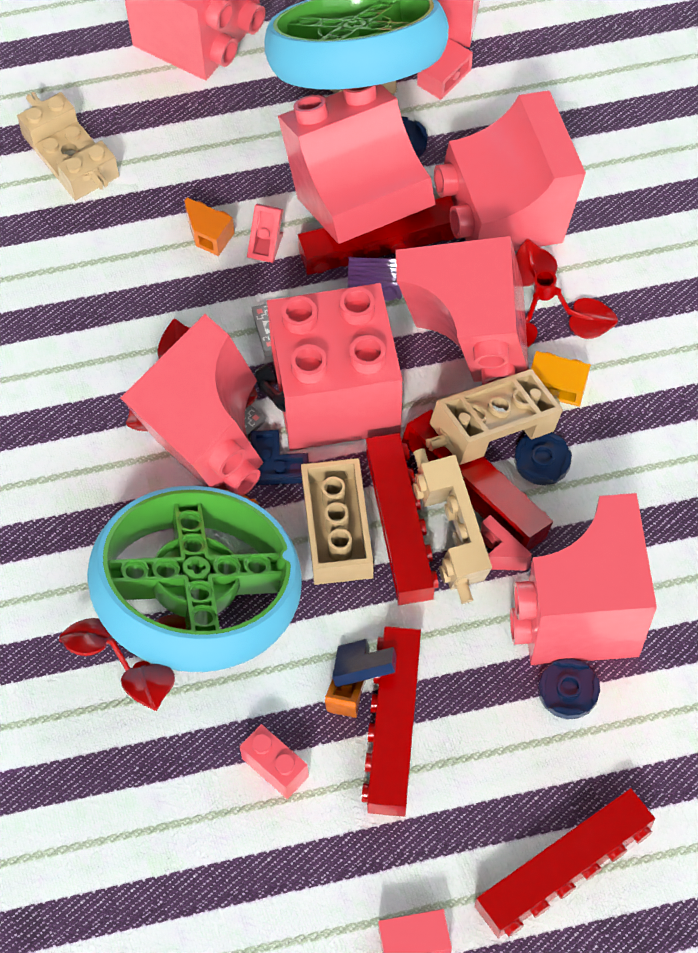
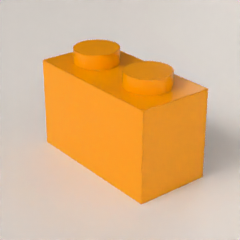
M536 351L531 369L552 396L556 395L560 402L580 407L591 364L577 359L570 360L558 357L549 352L542 353Z

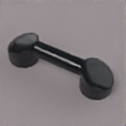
M265 364L255 371L258 388L278 409L285 412L283 391L279 393L273 387V385L277 384V380L271 369Z

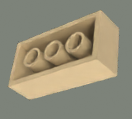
M359 458L301 464L314 585L372 579L373 557Z

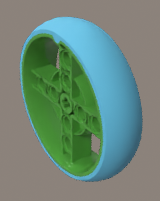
M305 0L280 11L270 20L265 33L264 49L267 61L273 72L288 84L311 89L360 88L399 80L421 72L440 59L446 48L449 25L446 14L438 0Z
M178 486L148 493L130 502L119 510L102 529L94 543L88 564L90 598L95 612L109 634L120 645L141 659L152 664L164 665L177 671H218L234 667L257 657L274 644L287 629L296 612L301 596L302 578L300 562L294 545L284 528L266 510L249 499L212 487ZM173 528L174 540L165 544L158 551L155 558L117 559L127 547L140 538L160 530ZM205 528L232 535L250 545L258 553L233 554L224 544L206 537ZM277 593L274 601L254 618L230 628L220 629L218 613L225 610L233 602L236 595ZM157 599L170 612L185 617L186 630L158 623L138 612L126 600Z

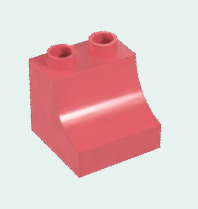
M381 84L343 89V91L325 98L320 95L306 96L294 103V110L278 116L297 199L338 244L436 205L431 177L412 147L402 121L397 98Z
M549 90L519 95L511 108L487 128L470 136L449 141L444 164L436 165L434 168V183L440 197L451 196L455 206H452L450 209V226L456 239L465 238L466 241L510 236L514 251H518L527 239L539 247L563 243L586 172Z
M510 236L396 250L397 283L416 327L436 331L456 343L464 354L474 382H482V385L529 370L524 289Z
M204 314L121 399L152 437L205 487L222 490L228 489L232 493L243 496L258 482L260 477L258 468L264 462L250 444L245 429L246 404L257 379L229 334Z
M637 493L599 496L594 519L586 532L577 541L563 550L545 556L533 557L529 580L515 582V608H510L511 637L513 645L528 644L530 665L553 664V662L559 659L568 658L579 661H594L640 656L657 605Z

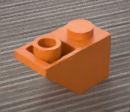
M186 198L184 201L186 216L195 245L219 256L235 234L233 217L224 211L210 208L201 201Z

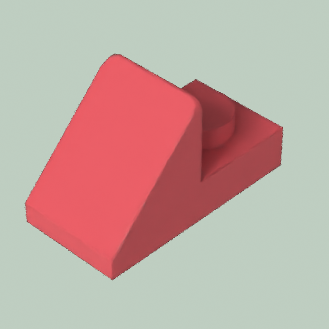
M262 204L255 205L247 258L274 262L283 237V232L280 231L283 209Z
M491 515L482 521L481 535L484 544L488 548L493 549L488 554L492 565L491 570L526 571L530 567L532 553Z

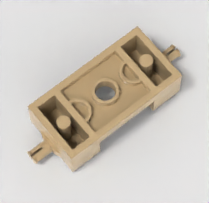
M35 92L27 95L26 100L33 107L17 115L22 136L75 201L98 188L103 189V186L106 188L109 182L119 177L116 158L102 140L97 143L94 142L77 121L75 108L62 92L44 101H41ZM68 150L76 151L72 155L64 154Z
M529 369L437 400L430 424L439 436L426 439V446L429 448V451L443 446L446 447L452 455H456L457 461L461 465L484 457L489 442L521 430H524L530 439L554 432L563 409L557 396H552L535 372ZM493 406L503 408L505 411H497Z
M425 449L416 450L413 452L418 466V474L415 476L416 482L413 483L417 500L422 499L424 507L446 501L447 504H444L448 521L453 520L456 530L453 532L456 547L447 550L442 560V566H439L441 578L444 583L449 584L450 590L457 589L461 604L472 602L473 598L469 585L484 581L491 571L492 565L456 455L429 462Z

